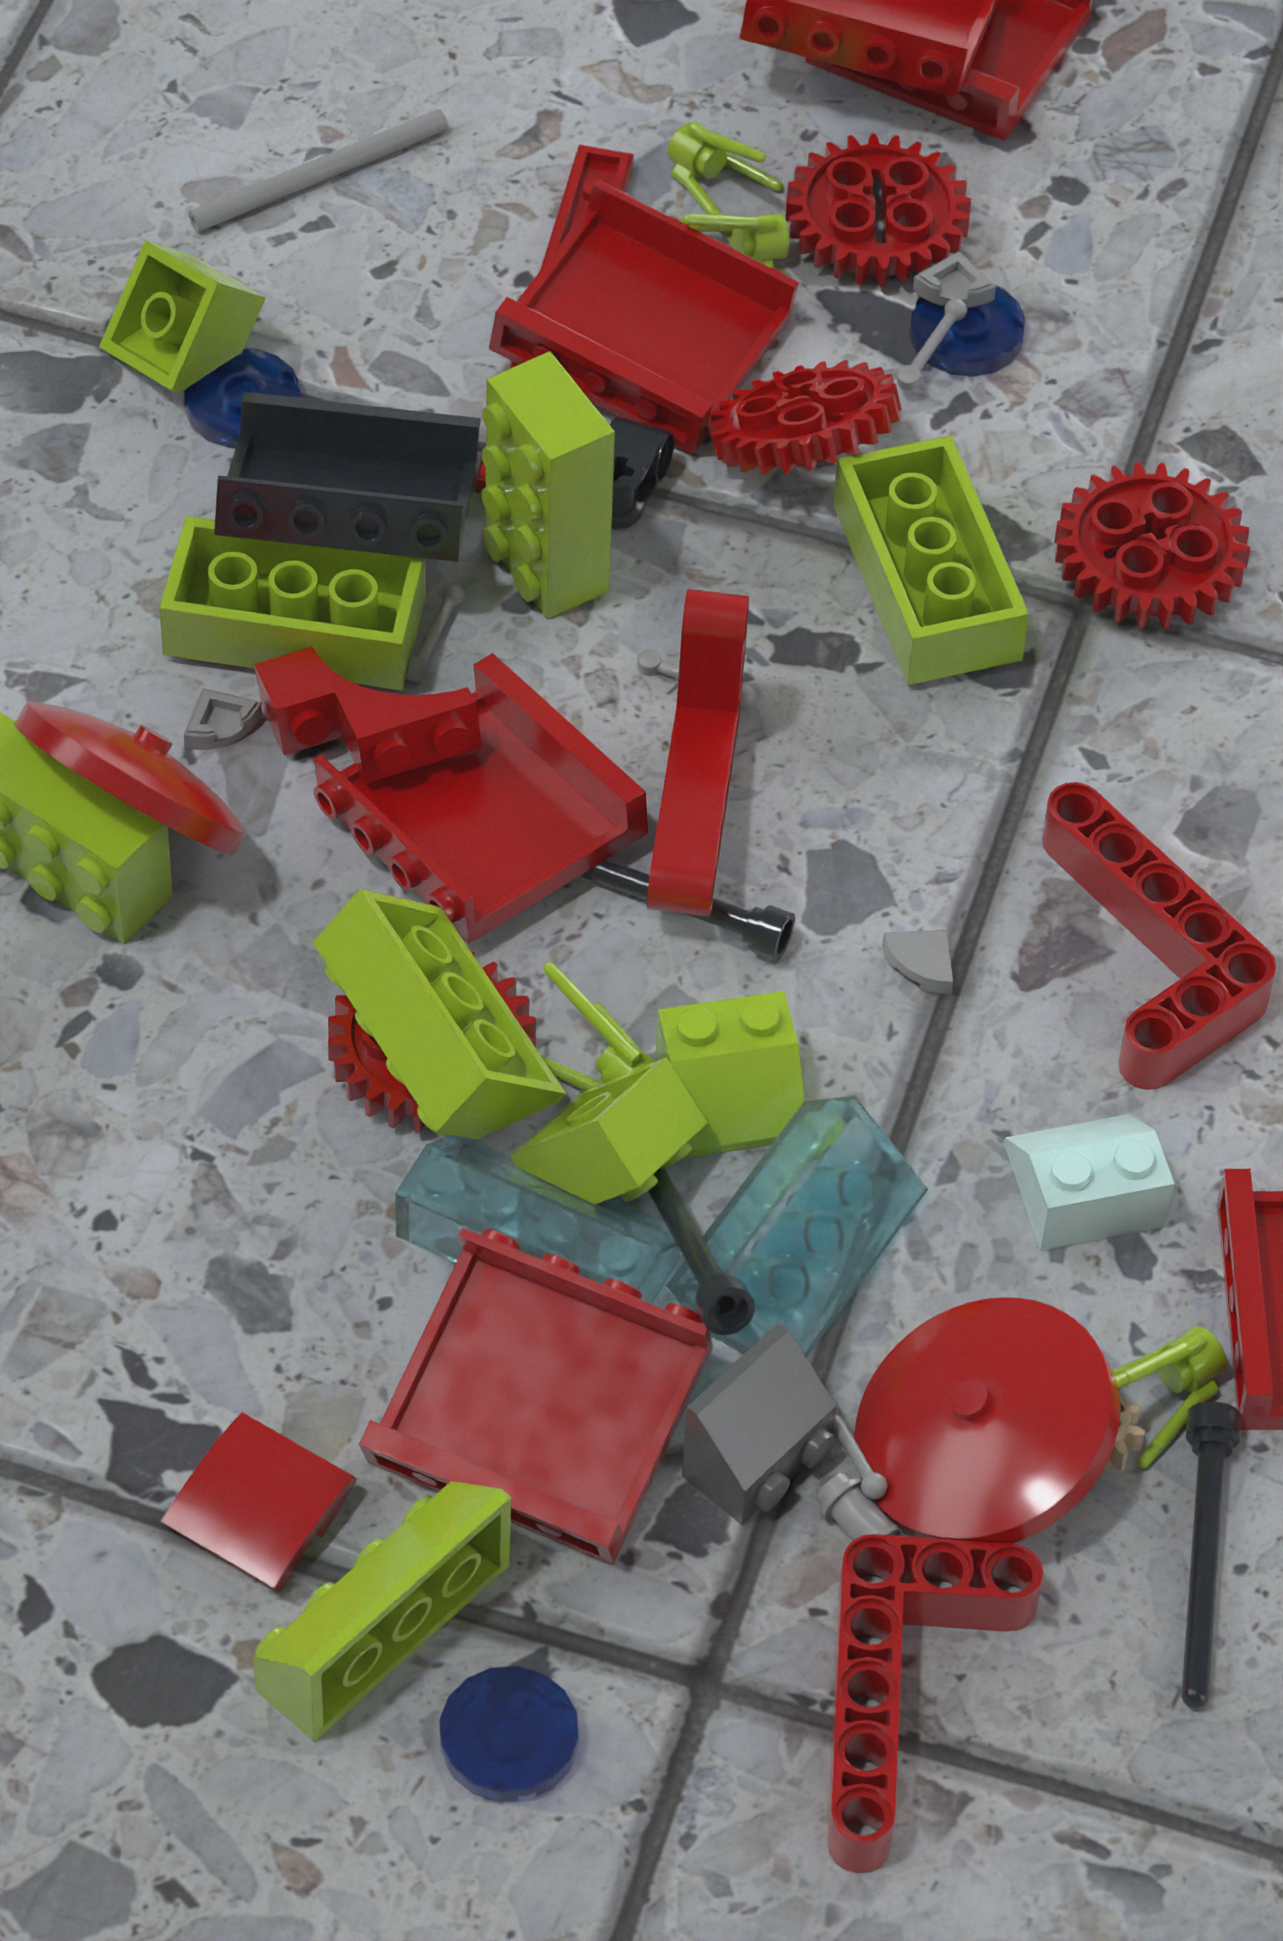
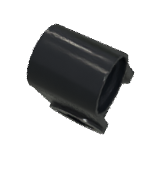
M616 416L610 423V426L615 431L611 529H623L637 523L658 483L662 482L666 476L673 457L675 434L669 430Z

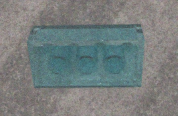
M856 1096L804 1101L703 1235L723 1274L733 1275L741 1279L755 1304L754 1316L743 1330L732 1335H717L710 1331L712 1338L742 1355L780 1322L790 1330L807 1357L928 1191L925 1184ZM684 1261L666 1287L680 1305L698 1313L695 1307V1297L699 1285L686 1261Z
M449 1135L426 1144L395 1192L396 1237L454 1263L457 1262L462 1251L458 1239L461 1228L480 1235L483 1229H492L514 1239L520 1245L519 1251L542 1259L545 1253L563 1257L580 1268L581 1272L579 1275L601 1284L604 1283L606 1278L620 1280L641 1292V1300L653 1304L682 1255L664 1222L611 1199L594 1205L517 1168L509 1157L510 1155L471 1138Z

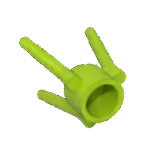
M697 121L688 122L681 126L670 140L667 155L669 160L676 164L671 172V177L688 189L706 214L723 215L696 178L705 177L706 179H711L721 172L724 165L774 191L780 192L783 189L781 181L733 155L736 154L743 158L763 163L766 160L765 153L710 131ZM721 233L734 248L732 233Z
M781 213L756 216L686 214L683 216V219H678L699 232L732 233L735 250L773 268V260L784 259L788 255L789 232L786 220Z
M549 962L544 965L546 975L610 1044L596 1062L595 1069L601 1073L600 1081L541 1055L556 1078L585 1091L656 1062L633 1041L602 1004L597 1002L592 1004L555 964Z
M1195 1326L1173 1341L1170 1340L1154 1352L1113 1369L1118 1389L1157 1371L1162 1382L1171 1391L1180 1393L1185 1390L1190 1393L1138 1458L1137 1465L1141 1469L1148 1468L1186 1424L1188 1409L1191 1406L1205 1402L1219 1393L1218 1386L1213 1378L1224 1372L1227 1367V1358L1220 1342L1204 1327Z

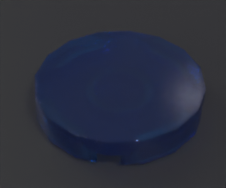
M995 285L994 300L980 306L968 307L966 316L962 320L953 323L927 363L950 375L968 377L992 374L1011 364L1021 351L1023 345L1026 318L1019 302L1004 288ZM921 296L916 300V307L912 311L909 337L917 354L945 316V306L930 302Z
M244 348L242 354L236 355L184 390L185 414L192 429L209 442L226 448H236L240 435L241 403L244 392L301 398V389L298 385V378L294 369L277 355L259 349Z
M520 1666L491 1667L466 1678L448 1696L439 1719L440 1748L445 1758V1764L453 1779L474 1795L497 1802L518 1801L519 1796H529L536 1792L537 1797L552 1790L571 1770L579 1748L577 1711L565 1689L544 1673Z

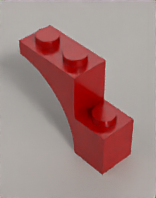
M313 646L254 664L262 710L283 755L343 738L364 783L367 784L482 748L476 702L468 687L425 695H403L372 690L346 680L335 673L321 660Z

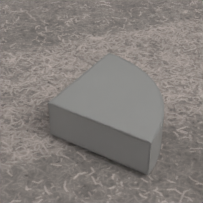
M960 252L914 276L913 291L930 302L946 306L950 299L958 298L965 302L967 308L993 301L996 288Z
M202 688L183 734L184 748L195 750L217 749L239 741L250 733L262 716L261 702Z
M947 930L884 932L883 952L887 962L894 970H899L910 979L920 983L919 988L927 992L936 994L952 993L953 977Z

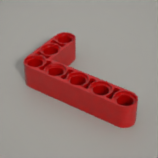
M687 589L681 632L677 704L651 860L647 910L708 917L711 915L740 719L750 596L694 589Z
M1069 782L1057 786L1050 793L1047 801L1042 834L1044 850L1180 978V980L1136 1009L1127 1018L1118 1062L1120 1074L1125 1081L1134 1087L1145 1090L1158 1089L1173 1081L1261 1019L1266 1013L1276 972L1275 958L1258 939L1097 790L1079 782Z
M871 1534L863 1535L853 1540L845 1549L838 1592L827 1833L829 1854L835 1864L845 1871L857 1874L871 1872L882 1866L888 1858L891 1848L896 1815L903 1625L1002 1632L1018 1631L1029 1625L1036 1614L1044 1572L1042 1563L1037 1555L1027 1547L1012 1543ZM874 1574L883 1578L884 1581L870 1583L858 1576ZM940 1578L949 1581L953 1586L941 1588L933 1586L927 1581ZM1010 1583L1018 1586L1022 1591L1011 1593L1003 1591L996 1585ZM869 1634L878 1637L883 1642L869 1645L860 1642L855 1637ZM868 1696L876 1699L881 1704L874 1707H864L858 1705L852 1699ZM855 1759H867L877 1764L878 1768L863 1771L856 1769L849 1762ZM862 1822L872 1826L876 1832L870 1835H859L848 1830L846 1826L851 1823Z

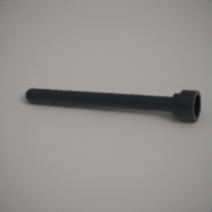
M606 859L580 875L586 879L647 900L649 874ZM713 898L710 917L686 914L743 935V942L751 945L753 953L775 961L780 960L784 955L795 926V914L781 908L768 905L765 909L754 907L752 911L716 898Z
M659 1168L654 1173L658 1182L648 1190V1193L699 1285L695 1297L696 1310L706 1328L717 1335L735 1334L743 1330L752 1320L755 1312L753 1298L741 1279L733 1275L723 1274L666 1169Z
M1215 1401L1197 1403L1191 1406L1187 1413L1186 1439L1192 1445V1452L1198 1456L1181 1691L1183 1703L1191 1709H1200L1209 1700L1225 1458L1229 1457L1232 1454L1233 1448L1239 1444L1241 1433V1412L1232 1405Z

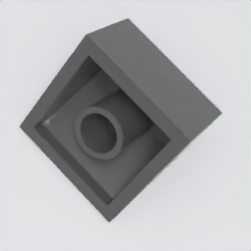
M778 1322L686 1407L682 1477L741 1525L759 1509L764 1512L772 1509L785 1495L789 1488L790 1480L805 1466L809 1469L818 1466L830 1453L836 1440L835 1436H833L836 1404L794 1336L782 1323Z

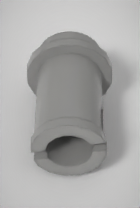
M847 1472L839 1473L830 1479L817 1494L816 1500L822 1505L820 1509L821 1516L825 1520L834 1519L853 1540L863 1535L900 1536L902 1533L897 1525L892 1524L881 1509L862 1493V1478L860 1477L851 1478Z

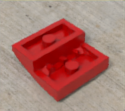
M241 1412L203 1457L172 1502L161 1522L281 1593L315 1534L321 1538L325 1535L355 1485L357 1478Z

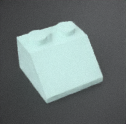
M1131 1114L1005 1137L1004 1146L1040 1251L1166 1227L1175 1184L1156 1131Z

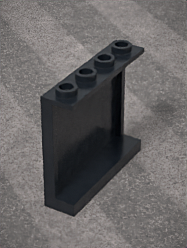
M244 392L241 403L240 435L227 476L219 475L217 479L214 535L458 562L477 471L481 418Z

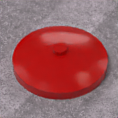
M32 701L26 702L14 722L16 729L27 739L77 774L140 812L203 845L232 855L247 832L229 807L205 782L168 754L173 743L144 725L140 724L137 731L133 733L89 714Z
M1013 1297L988 1298L968 1302L934 1316L910 1332L890 1351L874 1372L865 1389L856 1417L854 1439L874 1473L883 1475L888 1484L884 1496L874 1499V1501L883 1513L909 1536L1014 1544L1036 1535L1068 1514L1092 1489L1102 1474L1116 1442L1120 1421V1395L1117 1380L1105 1354L1087 1329L1076 1319L1058 1308L1036 1300Z

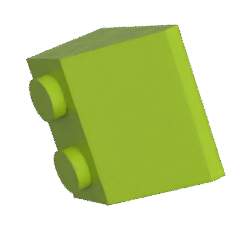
M145 240L99 347L169 390L180 393L243 351L266 298L193 255Z
M785 991L658 1009L655 1053L657 1061L668 1058L708 1122L688 1141L692 1150L682 1159L808 1140L809 1129L799 1044Z
M666 1057L580 1092L509 1157L517 1168L594 1205L618 1195L622 1197L624 1202H628L641 1196L658 1182L654 1173L659 1168L669 1167L685 1157L692 1150L688 1141L708 1122Z

